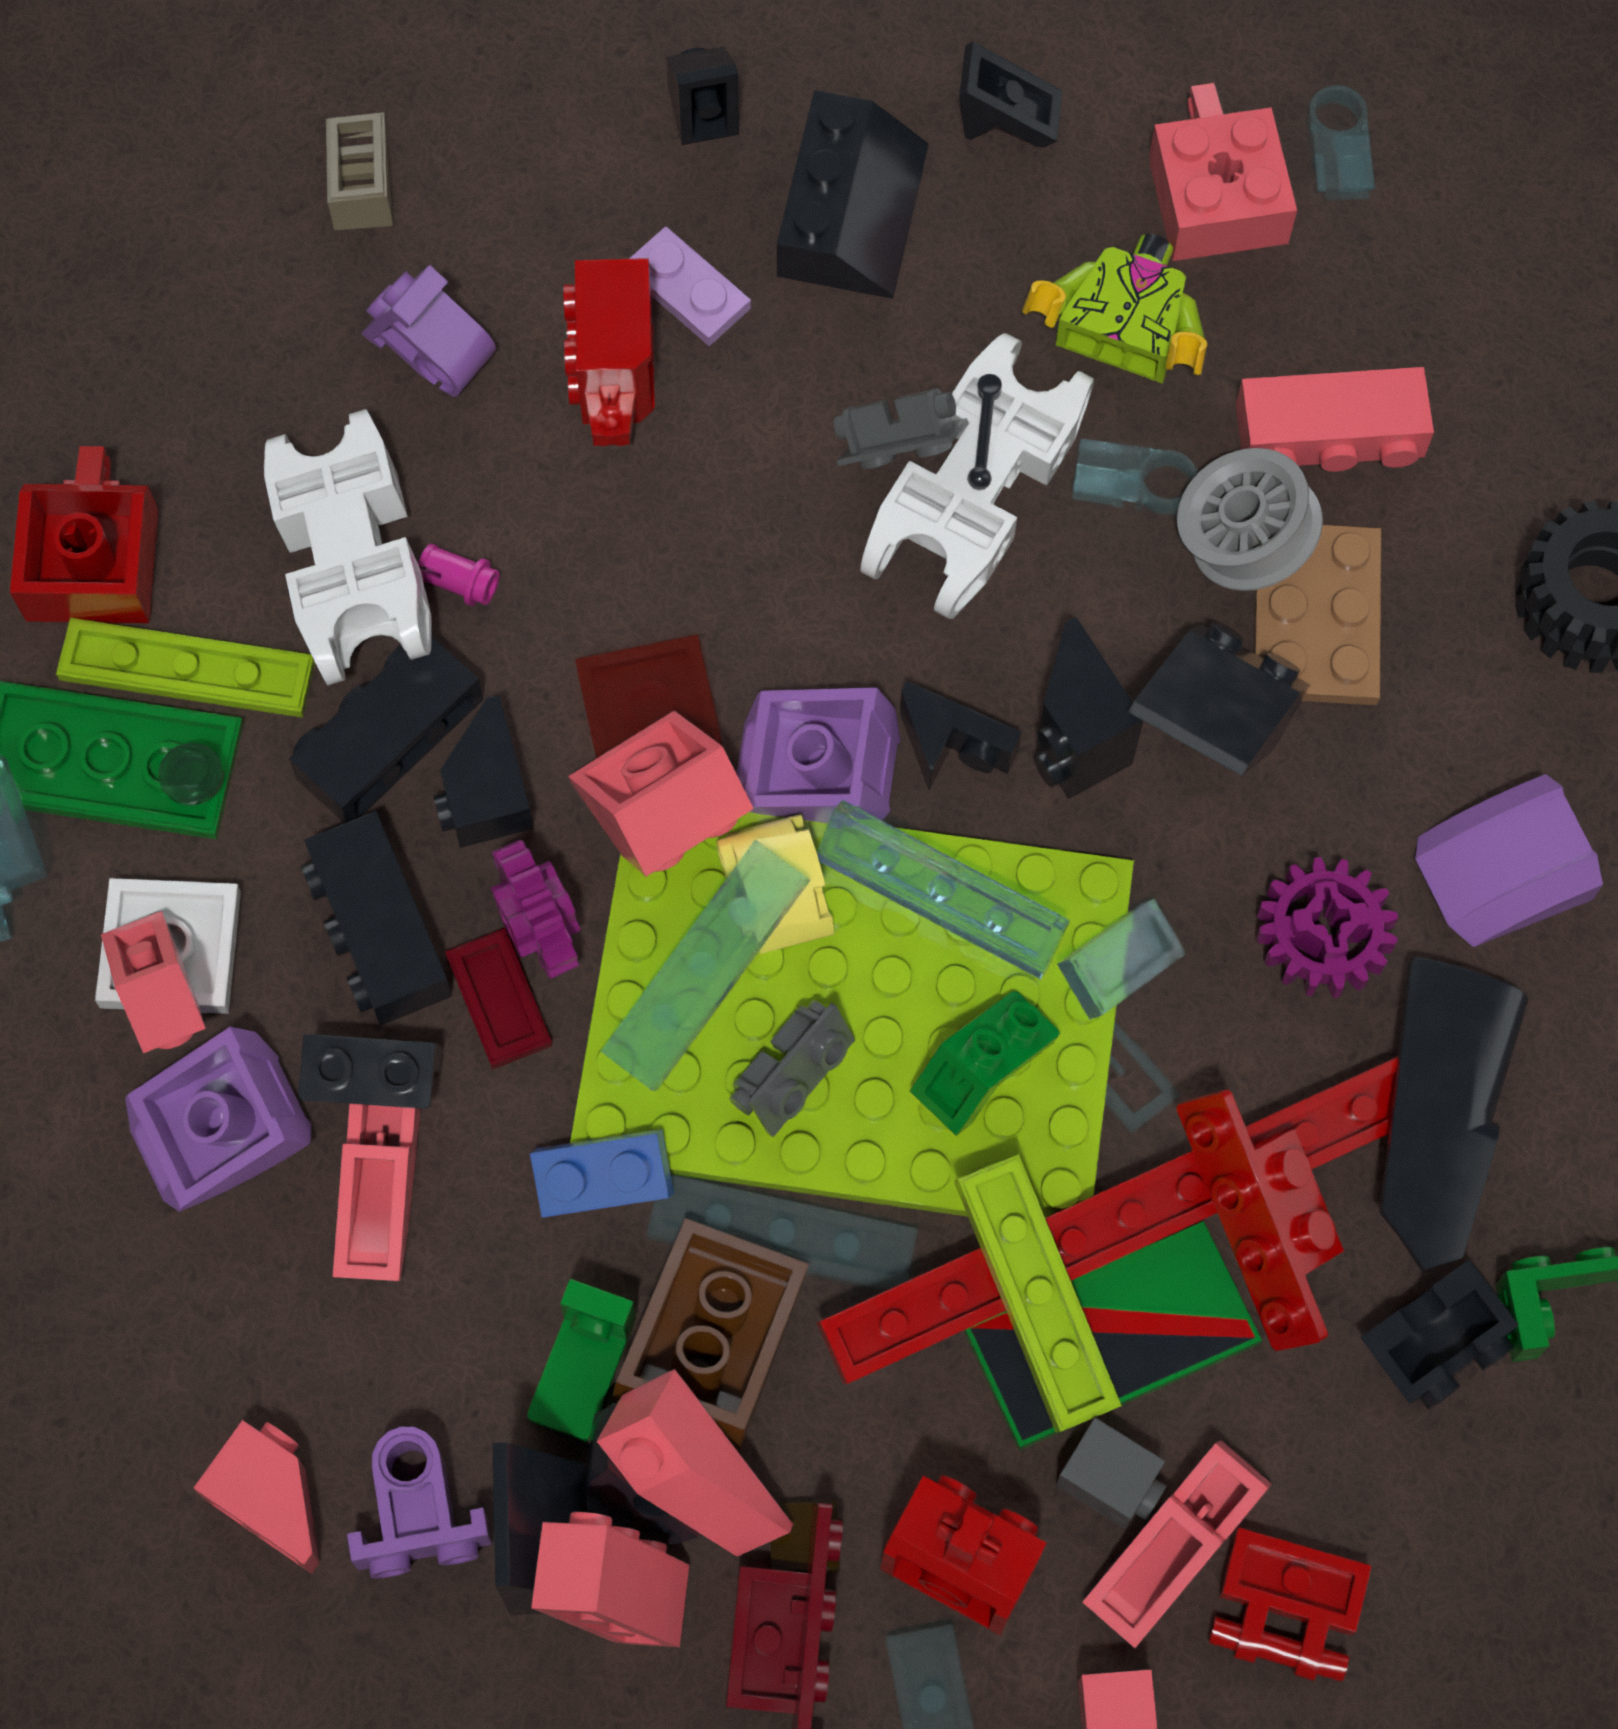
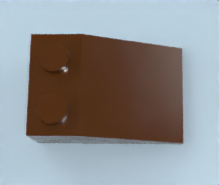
M685 1218L616 1380L611 1405L613 1403L618 1404L623 1394L675 1369L731 1444L740 1453L809 1264Z

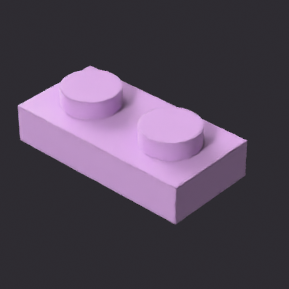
M666 226L629 258H649L651 296L708 346L714 343L751 309L750 298Z

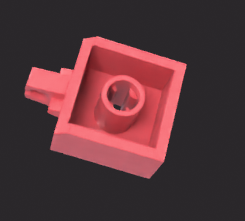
M1214 83L1191 86V97L1188 98L1187 103L1190 119L1155 124L1149 153L1150 168L1167 240L1173 246L1172 261L1289 244L1297 207L1272 107L1223 114Z

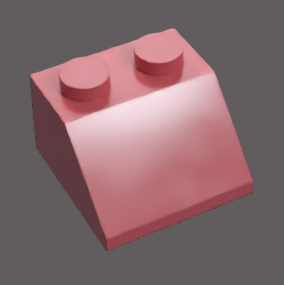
M676 711L669 713L568 776L573 787L620 854L646 877L653 872L664 871L673 867L683 858L686 851L707 838L718 837L730 831L736 825L737 819L754 809L723 746Z

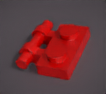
M1238 1528L1235 1532L1219 1598L1246 1605L1241 1624L1215 1617L1208 1643L1234 1650L1233 1658L1254 1663L1256 1657L1292 1667L1294 1668L1293 1675L1314 1681L1316 1675L1343 1682L1348 1667L1349 1655L1325 1649V1641L1328 1629L1350 1636L1356 1633L1372 1566ZM1268 1612L1305 1622L1301 1641L1264 1631Z

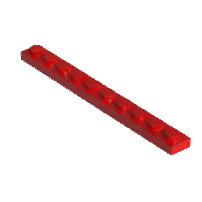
M1398 1056L1245 1126L1253 1146L1275 1133L1295 1128L1305 1155L1310 1162L1311 1169H1314L1389 1134ZM1192 1150L1046 1217L1045 1220L1071 1281L1216 1214L1217 1210ZM980 1247L818 1321L816 1324L843 1384H849L1006 1311Z

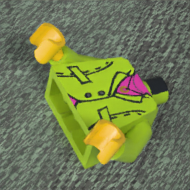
M1144 234L1140 237L1133 254L1115 247L1106 248L1096 262H1084L1053 283L1041 280L1032 284L1022 313L1026 315L1030 311L1043 313L1047 316L1045 325L1050 328L1055 326L1059 314L1062 313L1059 319L1056 346L1162 384L1166 377L1167 369L1172 370L1175 364L1189 365L1194 369L1193 374L1201 375L1207 341L1204 339L1196 301L1183 293L1186 275L1180 270L1167 266L1173 252V246L1165 238L1154 234Z

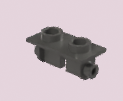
M938 388L897 397L894 403L899 420L892 421L887 400L846 407L842 415L835 416L834 429L840 440L847 439L849 448L836 461L838 466L860 462L862 469H871L892 462L896 459V454L916 450L918 457L937 455L949 450L953 446L952 441L968 425V420L965 418L951 421L950 417L956 414L954 396L951 392L942 393Z
M812 1000L807 1007L800 1005L792 1017L770 1041L775 1049L785 1054L782 1060L779 1062L762 1051L740 1078L736 1079L732 1084L736 1091L729 1098L731 1103L746 1115H750L754 1111L771 1137L776 1135L787 1120L792 1119L801 1111L809 1094L830 1070L835 1069L843 1061L848 1048L855 1041L837 1007L831 1003L826 1009L815 1000Z

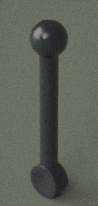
M994 374L981 376L977 383V393L982 398L975 467L968 473L967 480L969 485L978 491L985 490L992 481L991 473L987 469L994 400L1000 396L1002 391V382Z

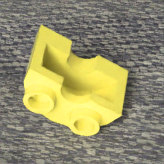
M801 814L727 833L726 838L716 840L725 877L737 875L744 893L743 897L733 899L742 936L754 934L760 954L834 935L833 918L828 911L822 887L826 886L810 831L809 829L804 830Z

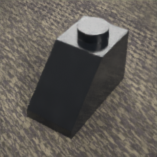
M725 47L711 49L691 48L679 55L666 57L668 90L681 145L739 135L738 72L735 62Z
M500 696L488 697L440 770L445 792L433 795L442 832L455 829L460 848L534 829L530 807Z

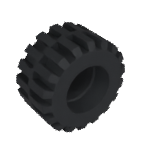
M1597 500L1583 502L1578 513L1571 506L1560 511L1555 522L1549 520L1540 530L1516 582L1515 594L1521 596L1515 607L1518 619L1530 616L1524 628V632L1530 641L1540 635L1545 639L1540 650L1543 654L1551 659L1558 650L1567 655L1563 666L1576 670L1580 661L1586 660L1590 661L1589 673H1603L1609 660L1613 661L1615 670H1618V606L1600 605L1584 597L1572 583L1569 570L1579 566H1598L1618 576V502L1610 501L1606 509H1599Z

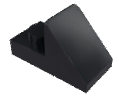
M972 41L965 46L959 93L965 138L972 140L995 126H999L1036 147L1045 148L1057 141L1063 90Z
M906 681L901 691L900 715L929 791L950 749L959 752V759L976 771L991 773L996 768L1007 774L1009 773L1019 751L1021 731Z

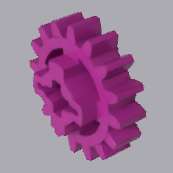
M523 840L515 841L493 851V861L500 875L501 883L490 887L503 925L506 927L520 957L535 952L541 968H544L547 977L551 979L579 967L578 957L571 944L572 939L570 935L581 930L575 917L576 912L568 893L563 888L552 863L548 861L536 866Z
M1314 858L1309 874H1305L1300 867L1293 864L1289 867L1286 874L1287 884L1274 879L1267 892L1271 901H1262L1258 910L1257 918L1267 924L1259 927L1256 941L1260 944L1273 945L1266 955L1265 964L1267 967L1283 963L1287 967L1282 979V983L1286 986L1294 982L1297 977L1305 979V992L1308 996H1313L1319 984H1327L1332 998H1339L1347 980L1356 990L1361 991L1369 980L1367 971L1380 975L1388 962L1383 954L1392 953L1398 938L1386 931L1394 928L1398 920V914L1394 911L1381 910L1390 894L1387 888L1371 892L1367 885L1372 873L1366 869L1356 878L1349 876L1348 860L1345 859L1340 860L1335 871H1326L1322 858ZM1307 894V907L1305 909L1293 910L1291 916H1285L1289 906L1298 898ZM1321 912L1323 913V918H1327L1329 927L1339 928L1333 941L1332 936L1328 935L1325 925H1316ZM1362 939H1368L1366 948L1358 956L1347 961L1348 945L1361 942ZM1297 949L1303 950L1316 961L1307 958L1306 956L1301 954Z

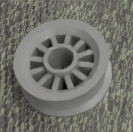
M1249 448L1237 450L1219 457L1205 466L1192 479L1179 503L1177 526L1184 545L1194 555L1198 567L1209 580L1231 590L1251 591L1275 585L1290 577L1305 564L1319 542L1323 526V514L1319 500L1310 487H1308L1302 470L1291 458L1271 449Z

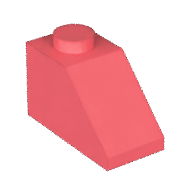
M162 911L101 934L115 989L143 1053L156 1048L171 1049L187 1042L194 1033L206 1029L197 999Z
M242 1420L196 1483L194 1490L205 1501L312 1574L320 1561L306 1470L300 1460L293 1455L299 1444L268 1422L258 1431Z

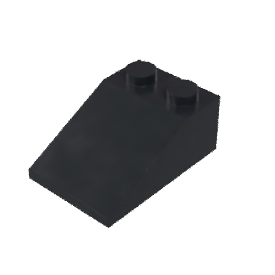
M1212 622L1209 628L1200 624L1189 630L1134 700L1128 712L1243 776L1275 749L1310 684L1297 678L1301 670L1293 663L1272 653H1267L1264 659L1242 647L1245 638L1239 633L1222 624Z
M492 1443L495 1587L510 1615L544 1614L531 1608L542 1523H569L570 1513H588V1495L585 1486L587 1469L585 1464L512 1443Z

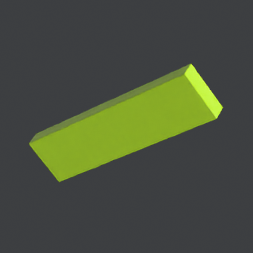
M70 618L56 675L60 681L303 718L315 661L311 654Z
M1019 1154L954 1180L1055 1432L1064 1431L1120 1407L1121 1403Z

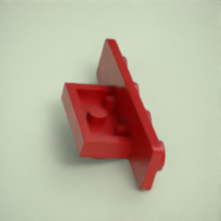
M1225 1089L1182 1102L1177 1105V1113L1271 1347L1275 1351H1281L1321 1342L1328 1337V1331L1305 1275L1344 1252V1249L1295 1128L1275 1133L1253 1146L1230 1090Z

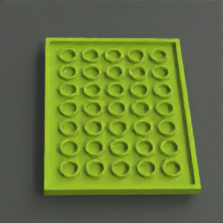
M748 812L737 819L736 825L730 831L718 837L705 839L686 851L683 858L673 867L664 871L653 872L647 877L620 854L570 1143L662 1129L670 1173L672 1175L967 1217L968 1215L954 1180L1019 1154L1045 1218L1094 1196L1134 860L881 825H849L803 820L804 830L809 829L823 873L826 886H823L822 890L828 911L833 918L834 935L760 954L754 934L742 936L733 899L743 897L744 893L737 875L725 877L716 840L726 838L727 833L784 819V817ZM1012 991L1019 992L1059 1030L1060 1035L1054 1044L1001 1083L974 1122L956 1136L910 1092V1089L941 1043ZM812 1000H815L827 1009L832 1003L839 1010L855 1041L848 1048L843 1061L835 1069L830 1070L809 1094L801 1111L792 1119L787 1120L776 1135L771 1137L754 1111L750 1115H746L731 1103L729 1098L736 1091L732 1084L736 1079L740 1078L762 1051L779 1062L782 1060L785 1054L775 1049L770 1041L792 1017L800 1005L807 1007Z

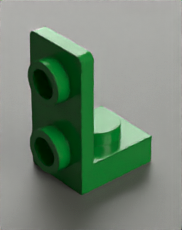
M1012 991L941 1043L910 1089V1092L957 1136L974 1122L997 1087L1054 1044L1060 1032L1019 992Z
M1602 1247L1580 1252L1575 1255L1576 1262L1551 1265L1550 1257L1537 1256L1521 1259L1510 1264L1511 1271H1506L1495 1286L1498 1298L1519 1324L1507 1336L1515 1346L1510 1352L1511 1362L1538 1359L1550 1346L1548 1339L1554 1338L1555 1324L1552 1308L1547 1299H1539L1538 1292L1618 1281V1256H1616L1615 1248Z
M570 1279L560 1303L564 1320L528 1409L527 1417L533 1424L586 1442L591 1438L593 1417L603 1408L636 1322V1314L633 1301Z

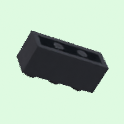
M432 636L430 654L410 660L406 650L403 649L402 645H399L388 656L384 663V670L367 686L360 684L354 687L340 703L339 712L322 728L319 726L311 728L298 740L294 747L293 755L289 758L296 780L343 823L360 818L483 701L479 679Z
M372 812L304 839L311 861L300 865L314 901L327 897L334 917L324 920L323 923L337 957L349 952L358 973L346 978L360 1013L373 1008L378 1023L382 1026L452 997L445 973L377 812Z

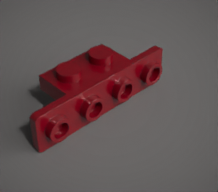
M816 1503L813 1505L807 1573L742 1566L738 1568L725 1707L793 1714L792 1729H811L814 1702H826L829 1683V1660L818 1659L820 1632H832L836 1590L825 1589L827 1561H839L843 1531L842 1520L831 1519L832 1504Z

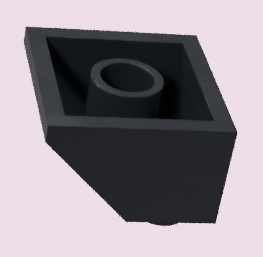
M1077 617L1065 622L1043 705L1040 728L1037 731V753L1033 755L1035 766L1044 782L1051 788L1059 784L1068 799L1131 766L1143 725V720L1128 712L1133 702Z

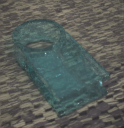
M1334 85L1318 91L1312 98L1307 113L1306 125L1311 135L1309 141L1311 164L1315 165L1318 192H1323L1324 200L1369 199V190H1374L1375 188L1367 120L1368 108L1362 96L1347 86ZM1339 103L1352 110L1358 119V123L1348 130H1331L1318 120L1316 110L1324 104Z
M1080 439L1072 499L1113 505L1112 507L1123 508L1124 500L1136 502L1135 510L1141 511L1142 505H1144L1151 512L1161 515H1174L1178 513L1182 496L1175 499H1164L1154 495L1147 488L1144 482L1145 477L1151 470L1170 466L1181 471L1190 483L1198 474V470L1191 459L1183 453L1174 450H1159Z

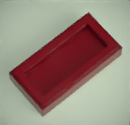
M505 928L445 951L446 958L492 1070L552 1047V1041Z

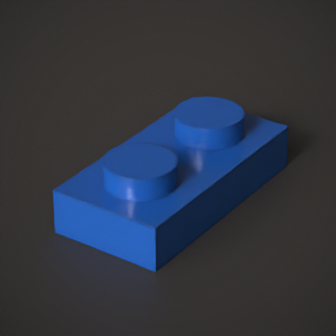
M662 1129L536 1148L530 1153L542 1217L667 1199L674 1194Z

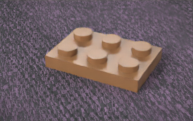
M1323 525L1321 536L1314 552L1300 569L1275 585L1255 590L1253 653L1263 659L1267 653H1272L1296 665L1301 670L1297 678L1310 684L1302 701L1377 705L1379 702L1381 528Z

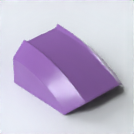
M878 688L760 691L744 724L736 773L754 808L750 812L784 818L801 814L803 820L821 823L878 825L890 812L889 800L897 745L901 742L895 708Z
M1547 774L1491 797L1440 823L1418 837L1415 859L1448 926L1472 947L1591 901L1603 886L1597 853L1592 850L1564 796L1563 787Z
M235 1027L227 1028L129 1093L125 1098L130 1132L163 1201L178 1212L202 1203L259 1175L311 1143L312 1123L305 1117L278 1062V1055L256 1032Z

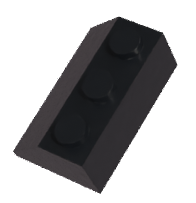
M814 90L777 240V277L894 299L929 143L874 101Z

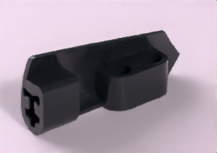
M1417 957L1408 964L1379 1213L1403 1242L1420 1270L1425 1271L1460 1260L1464 1256L1499 1137V1125L1493 1122L1494 1114L1529 1000L1527 995L1520 989L1497 979L1458 966Z

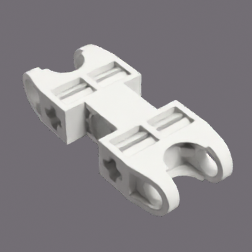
M1007 333L998 336L971 363L952 393L956 403V414L950 417V419L955 421L967 418L968 425L956 437L959 440L937 474H934L911 461L908 462L880 506L861 562V573L875 580L879 579L901 542L906 539H910L947 559L944 569L947 579L939 592L934 611L948 619H953L987 583L1014 539L1017 517L995 506L996 498L1004 486L1008 488L1012 486L1020 472L1045 485L1049 483L1075 441L1094 385L1093 377L1078 371L1070 382L1063 380L1057 387L1049 391L1036 392L1026 389L1018 383L1013 374V365L1019 355L1022 342ZM994 374L1002 382V391L1000 396L994 400L987 462V469L991 473L992 481L985 490L978 491L973 489L967 480L968 473L975 467L982 398L977 393V383L981 376Z
M366 409L349 414L350 424L344 426V436L340 444L324 455L313 457L302 455L295 450L285 434L267 439L265 444L264 478L273 520L290 553L308 547L312 548L315 565L285 574L295 622L327 686L345 681L344 669L350 667V657L354 649L362 641L372 636L385 635L395 638L401 643L403 649L406 650L410 660L429 655L431 651V612L421 570L406 537L382 544L378 526L408 516L397 471Z

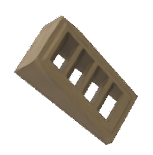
M385 113L326 119L327 203L334 230L393 226ZM366 132L345 138L373 136V144L345 147L340 145V134ZM374 157V162L342 165L341 161ZM374 179L373 184L343 187V181Z

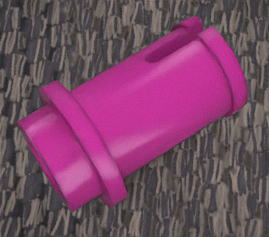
M431 543L424 549L418 562L419 566L426 567L425 570L420 569L423 583L426 582L464 597V603L471 607L475 606L476 602L483 605L489 604L498 587L500 573L498 570L491 568V562L484 558L475 562L441 549Z

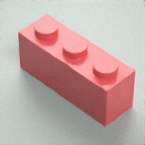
M1424 367L1247 378L1241 381L1235 404L1241 450L1249 448L1271 449L1288 456L1298 466L1321 464L1322 469L1330 472L1348 470L1361 461L1382 460L1384 466L1391 468L1408 466L1416 462L1418 458L1425 457L1434 434Z
M573 1512L570 1513L569 1523H542L531 1608L615 1643L680 1647L690 1565L666 1554V1544L642 1540L638 1530L612 1526V1518L609 1516Z

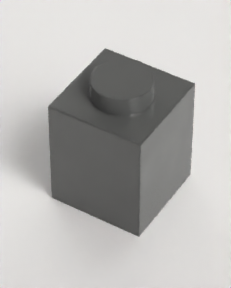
M1094 1418L1060 1474L1056 1486L1126 1529L1134 1514L1144 1520L1148 1519L1167 1485L1156 1479L1165 1461L1097 1418Z

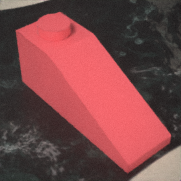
M675 1369L621 1396L597 1443L638 1495L737 1557L790 1533L793 1523Z

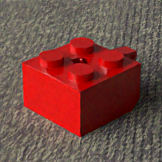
M649 258L575 260V284L563 285L565 322H567V339H564L565 375L568 376L569 405H580L582 424H590L593 446L630 445L633 423H640L655 409L653 312Z
M79 446L75 480H64L63 484H24L19 491L10 594L26 622H69L70 618L102 623H150L159 509L149 486L121 485L120 481H110L111 460L106 455L105 447Z
M943 1475L940 1476L937 1483L923 1476L883 1551L880 1570L1001 1636L1039 1563L1047 1542L1036 1537L1039 1528L1025 1517L1007 1509H1002L999 1516L975 1504L974 1501L977 1494L964 1484Z

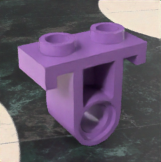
M431 265L414 278L405 271L392 285H388L367 308L366 311L374 319L361 334L379 348H382L386 343L422 377L434 385L437 381L443 383L439 387L441 390L452 397L458 396L496 351L495 343L490 335L471 316L442 291V288L448 281Z
M398 1427L388 1431L377 1442L372 1453V1471L383 1541L368 1544L361 1531L347 1534L351 1562L357 1570L369 1569L371 1578H388L410 1572V1560L437 1555L439 1565H455L479 1558L478 1547L492 1545L488 1517L484 1508L470 1510L472 1524L455 1527L445 1463L436 1442L427 1432L416 1427ZM408 1451H417L427 1457L424 1472L417 1479L399 1481L392 1476V1466L401 1454Z

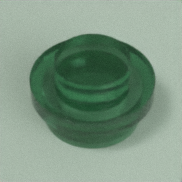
M186 743L173 748L165 755L159 767V781L163 791L171 800L182 805H200L209 801L217 794L223 783L224 770L218 755L211 748L203 744Z

